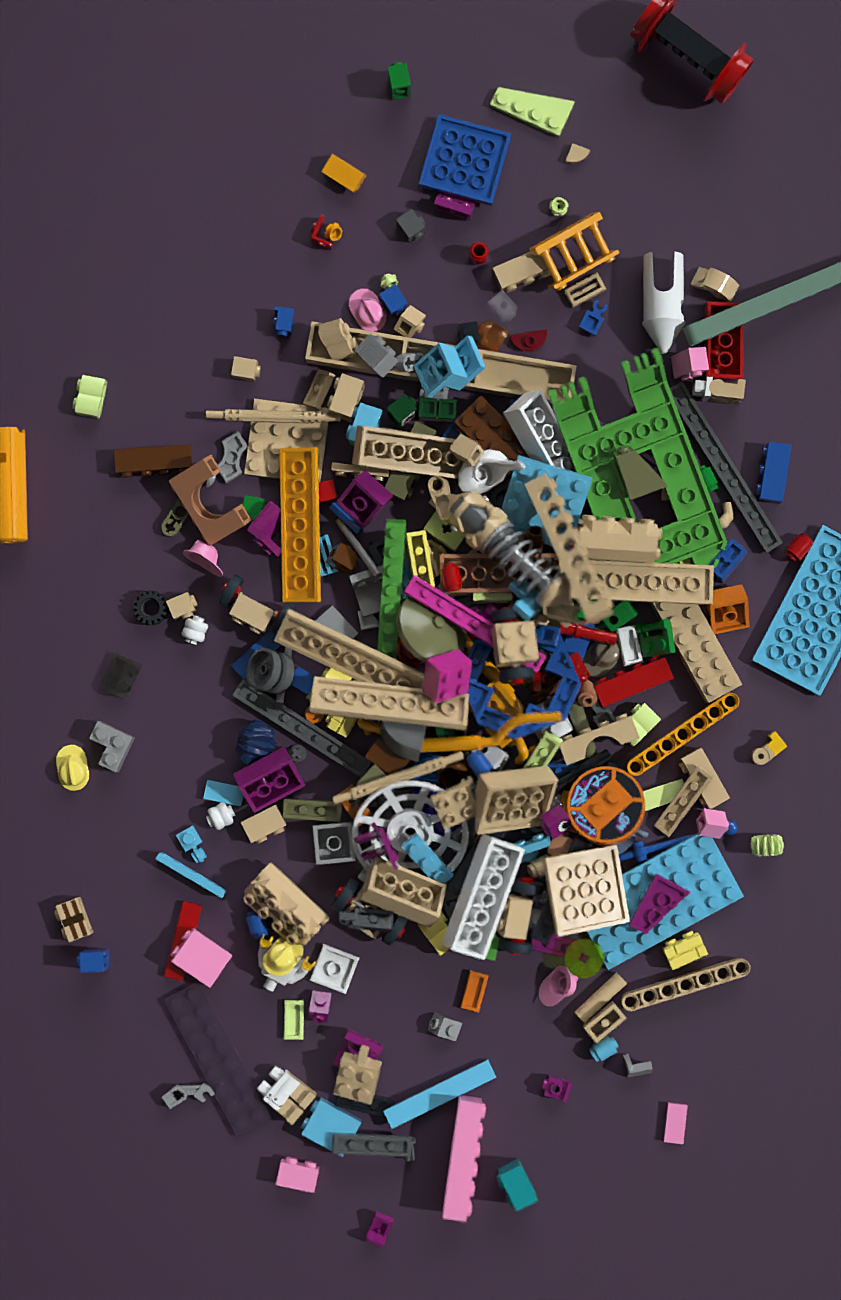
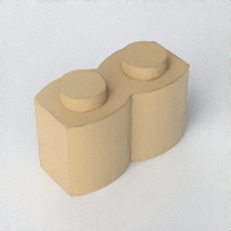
M341 318L320 324L318 330L319 337L327 348L332 360L338 361L355 356V349L358 347L357 340L349 334L348 324L344 323Z

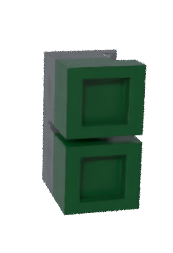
M420 397V420L454 422L457 400L439 399L437 401V398Z

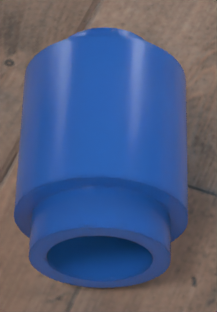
M476 750L466 758L467 765L477 778H479V774L493 773L491 771L493 766L483 752L480 753L479 750Z
M255 911L248 912V917H245L250 935H253L254 939L262 937L263 934L265 936L268 935L267 930L269 928L266 919L261 918Z

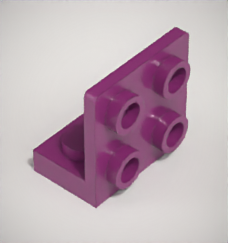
M439 192L434 202V209L471 220L476 202Z
M348 1029L333 1061V1065L340 1068L344 1052L359 1055L362 1045L369 1046L367 1057L377 1060L384 1045Z

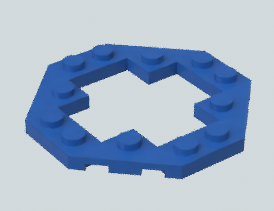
M560 635L556 648L540 646L538 644L537 648L552 653L545 670L561 677L562 680L548 711L529 703L525 714L561 712L562 722L566 720L581 688V682ZM480 639L474 641L467 656L472 661L468 693L466 694H469V702L478 725L497 733L501 726L513 717L487 707L493 696L494 689L478 681L494 649ZM560 722L522 724L512 729L506 737L516 740Z

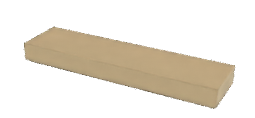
M698 765L654 824V827L670 837L714 775Z

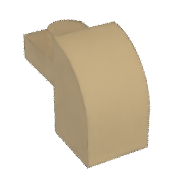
M699 267L691 282V285L707 290L716 298L730 302L739 287V284L729 275L711 267L710 269Z

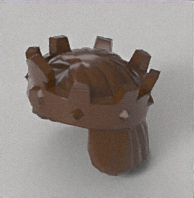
M467 751L463 754L464 759L447 764L445 768L437 770L438 780L443 787L453 788L462 778L475 775L467 765L468 762L466 760L472 754L471 752Z

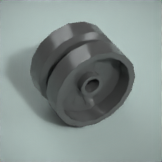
M267 648L255 651L248 661L246 678L252 688L276 695L282 694L288 689L294 676L292 658L287 654Z

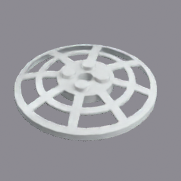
M420 781L395 782L375 791L359 808L352 827L354 852L358 861L367 871L371 863L368 860H363L361 854L365 851L379 848L381 844L377 839L372 840V846L362 851L360 844H356L354 841V837L358 836L359 823L370 824L371 832L373 831L371 823L375 822L377 826L387 827V834L392 843L391 846L398 851L397 857L399 860L396 861L398 866L403 868H419L415 862L404 861L407 853L402 848V843L417 833L428 846L431 841L441 844L437 851L434 852L438 857L443 854L447 846L458 851L453 860L447 865L450 871L453 872L466 853L469 834L467 820L461 822V843L450 839L451 827L445 829L444 836L433 833V824L441 821L438 813L428 817L421 810L424 802L436 809L433 800L427 798L430 789L438 793L444 790L435 785ZM402 786L422 787L419 795L405 794L395 797L390 790ZM383 793L388 801L384 802L377 809L374 816L362 815L368 804L376 796ZM417 800L414 809H402L399 801ZM391 805L395 814L390 820L379 818L382 812ZM407 828H413L415 829V833L412 835H408L405 833V830ZM381 856L382 859L388 861L385 856Z

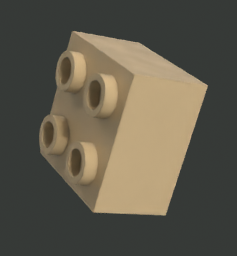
M342 373L341 377H337L335 381V394L330 396L327 406L330 414L339 415L342 420L352 423L354 409L359 405L365 386L363 380Z

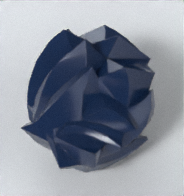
M253 720L238 733L237 745L235 747L240 761L249 766L255 760H260L262 756L271 754V751L276 749L274 745L277 744L274 740L275 730L266 726L265 722L260 720Z

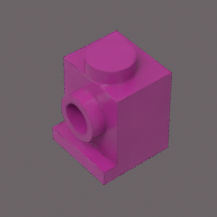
M548 1074L547 1079H543L541 1090H544V1096L567 1103L572 1083L569 1080ZM553 1086H559V1091L554 1092L552 1090Z

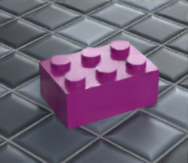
M285 746L233 774L254 813L306 786Z

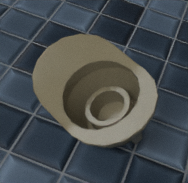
M618 640L615 641V646L594 641L585 652L583 663L592 677L606 675L619 661L621 653Z

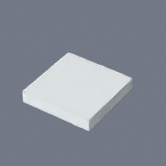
M323 944L310 981L346 994L360 957Z

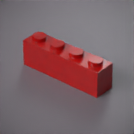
M660 656L649 659L650 663L643 666L642 663L632 666V671L625 673L622 670L613 674V679L607 681L605 677L595 681L596 686L594 688L601 708L674 679L666 658L660 659Z

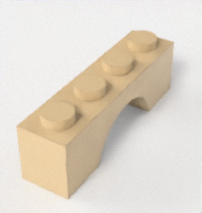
M627 714L616 717V722L611 724L608 721L597 724L598 729L591 731L589 727L579 731L580 735L574 738L572 734L561 738L563 741L560 749L566 764L584 759L588 744L596 737L610 736L615 738L621 745L640 738L632 716L627 717Z

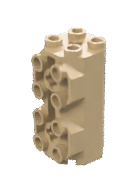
M582 515V519H578V523H581V526L576 528L581 535L579 539L580 544H584L589 552L587 559L654 563L655 560L660 558V548H657L658 540H661L662 529H659L657 524H654V520L640 519V522H635V519L621 517L620 521H615L614 517L601 516V520H597L596 516Z
M272 862L244 890V902L261 918L272 917V928L288 944L295 945L298 943L305 946L330 919L326 912Z

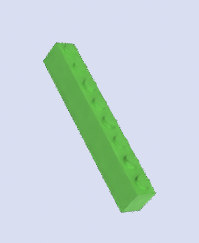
M386 519L377 651L396 660L398 643L396 617L401 600L406 520Z

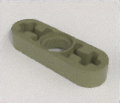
M180 498L161 526L162 532L168 537L176 536L190 516L187 510L184 517L176 516V509L183 507ZM171 516H173L175 519L181 522L180 524L175 522L173 526L175 528V531H170L168 533L166 525H171L174 520L170 519Z

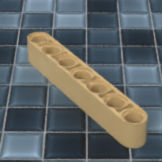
M734 958L625 992L621 996L620 1002L628 1011L638 1010L744 977L750 972V964L743 958ZM739 962L745 964V969L742 972L736 971V965ZM720 968H725L727 971L723 978H719L717 975ZM701 974L708 975L706 983L702 984L699 982ZM684 979L690 981L687 989H681L680 987L681 981ZM665 985H670L672 989L668 995L662 993V988ZM646 991L653 992L651 1000H644L643 995ZM630 996L634 997V1004L626 1006L625 999Z

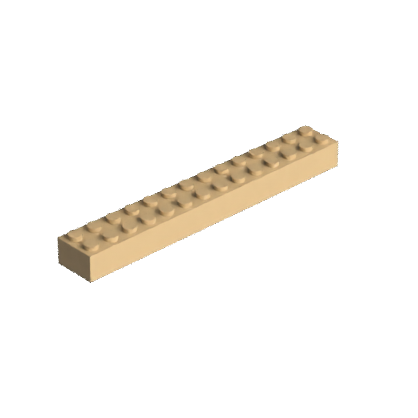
M311 323L305 357L306 363L379 375L357 352L355 356L343 360H332L318 334L319 326L323 323ZM349 328V334L357 340L358 346L370 333L374 337L379 335L386 342L384 346L387 347L389 345L396 352L394 355L396 359L400 354L412 352L422 353L425 356L438 344V342ZM478 349L486 368L462 388L513 398L541 389L548 403L552 404L548 390L555 389L558 402L565 400L560 390V386L563 384L566 387L569 398L572 397L568 388V382H573L574 384L577 366ZM396 365L385 375L387 377L420 382L416 371H399Z

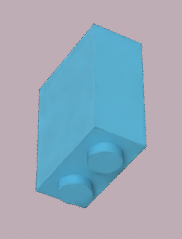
M321 1097L319 1102L315 1100L310 1109L313 1112L310 1119L305 1118L301 1126L304 1129L302 1135L333 1152L334 1133L355 1134L362 1119L340 1107L334 1106L335 1104Z

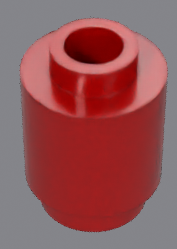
M476 242L470 247L469 258L472 263L482 265L487 261L489 250L486 244ZM476 253H481L482 256H477V255H475V254H476Z
M804 533L797 535L786 547V556L794 562L796 560L801 561L811 549L813 541Z
M454 563L442 565L443 569H440V575L446 592L461 590V584L463 583L459 566H454Z

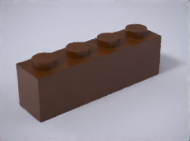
M191 444L114 450L115 472L121 475L122 478L132 477V474L140 473V476H151L152 472H159V475H168L170 471L182 473L194 465L193 447Z

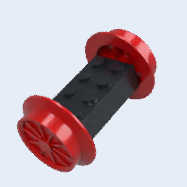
M652 0L630 34L633 39L639 42L638 52L641 53L657 35L656 38L660 43L665 46L667 44L671 45L672 51L679 57L683 55L687 57L688 63L695 69L698 66L703 69V74L710 80L716 79L703 101L714 98L720 104H723L741 82L755 60L745 53L747 43H744L731 58L672 14L679 0Z

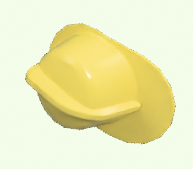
M76 745L63 747L56 757L60 783L70 791L80 790L89 780L86 754L81 747Z
M280 937L264 955L263 965L265 970L277 977L287 975L303 956L302 944L296 943L291 945L283 937Z

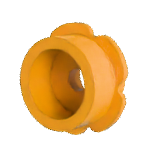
M338 223L329 224L325 229L324 235L326 239L337 241L342 236V229Z

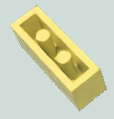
M426 530L406 533L405 540L411 576L415 575L435 587Z

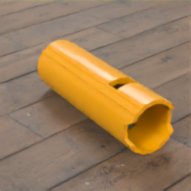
M0 427V543H23L28 540L25 429L19 431L17 427Z

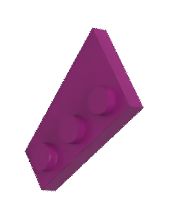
M656 873L628 924L647 934L691 892Z

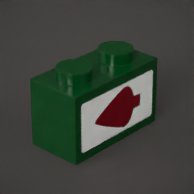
M404 394L387 408V414L400 429L417 415L418 404L411 396L407 397Z

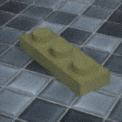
M284 798L283 818L341 822L342 802L335 804L334 801Z

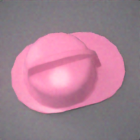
M359 289L351 294L349 308L359 326L366 331L375 332L380 330L386 322L387 314L376 294L368 289Z
M197 540L190 550L183 551V555L190 561L202 566L216 576H223V572L216 565L218 553L214 546H209L208 543Z
M565 966L556 967L540 985V1001L543 1005L550 1007L559 1003L564 997L571 996L576 990L578 976L573 975Z

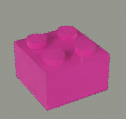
M459 649L427 659L423 692L435 703L468 693L472 661Z

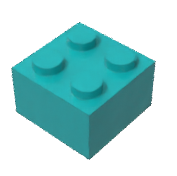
M519 1159L498 1169L497 1181L502 1190L506 1189V1199L511 1208L515 1206L516 1210L519 1211L538 1201L536 1192Z

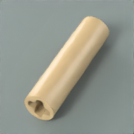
M616 972L575 1013L586 1023L627 983Z

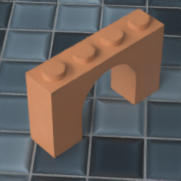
M212 455L207 456L169 480L172 490L177 493L182 506L188 511L192 522L198 527L202 533V538L209 546L252 521L242 504L222 515L213 514L202 505L199 495L202 484L221 471Z

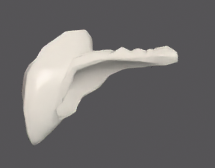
M488 449L484 451L474 467L464 462L459 471V487L463 493L477 491L481 494L491 490L503 481L508 471L523 470L525 465L521 461H509L500 451Z

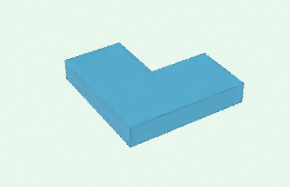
M517 580L511 583L509 589L521 600L512 609L528 621L542 610L539 604L535 602V598L540 592L535 589L531 593L526 594V589L530 583L526 580L523 584L517 585Z

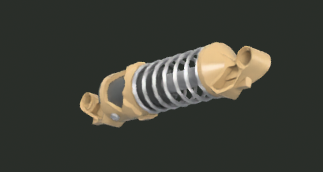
M434 476L429 480L428 488L432 497L429 503L436 509L440 520L449 523L454 532H459L464 536L466 543L474 550H479L482 554L488 553L489 560L495 558L501 560L498 564L499 569L511 561L514 565L508 571V577L513 576L520 569L523 574L517 580V585L523 584L528 578L533 581L526 589V594L531 593L539 586L542 590L535 598V602L543 609L544 615L557 619L566 628L571 623L584 625L590 623L586 617L583 621H580L578 618L579 612L583 609L581 606H575L572 603V586L566 573H560V566L551 567L550 557L541 559L542 550H532L533 542L531 540L523 541L522 532L514 533V525L511 524L507 519L508 516L500 508L491 505L489 499L486 496L480 495L477 491L451 494L448 480L440 476ZM438 481L442 482V487L440 490L436 489V483ZM529 543V549L525 554L520 547ZM538 552V558L534 562L529 556ZM547 560V567L543 570L539 564ZM557 569V573L554 578L547 574L550 571Z

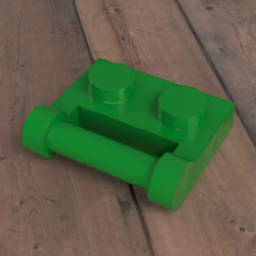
M662 619L660 622L650 624L639 623L635 626V631L639 635L642 658L676 653L672 624L669 619ZM663 630V635L648 637V631Z

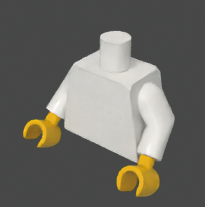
M265 934L262 935L258 951V963L262 969L261 973L268 977L263 985L264 988L273 992L278 982L284 986L287 983L293 984L304 978L308 971L316 964L315 961L313 964L308 963L309 956H307L305 959L301 958L287 975L277 977L269 974L264 968L263 958L274 942H272V936L268 941L264 939Z

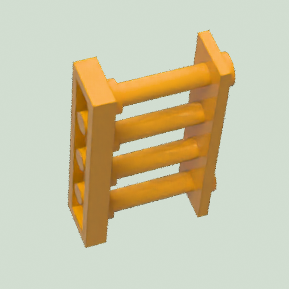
M600 212L589 214L529 248L532 255L542 256L554 280V283L548 285L549 289L559 291L567 286V282L603 262L607 264L615 259L614 256L619 254L618 250L609 251L597 227L598 221L603 219ZM585 228L591 230L602 253V256L593 260L581 236L582 230ZM569 237L575 239L586 262V265L577 269L565 245L566 239ZM553 246L559 248L570 271V274L563 278L560 277L549 254V249Z

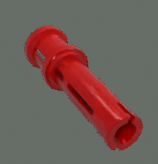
M559 623L560 635H570L574 639L582 637L615 646L617 633L590 628L577 623H571L566 628Z

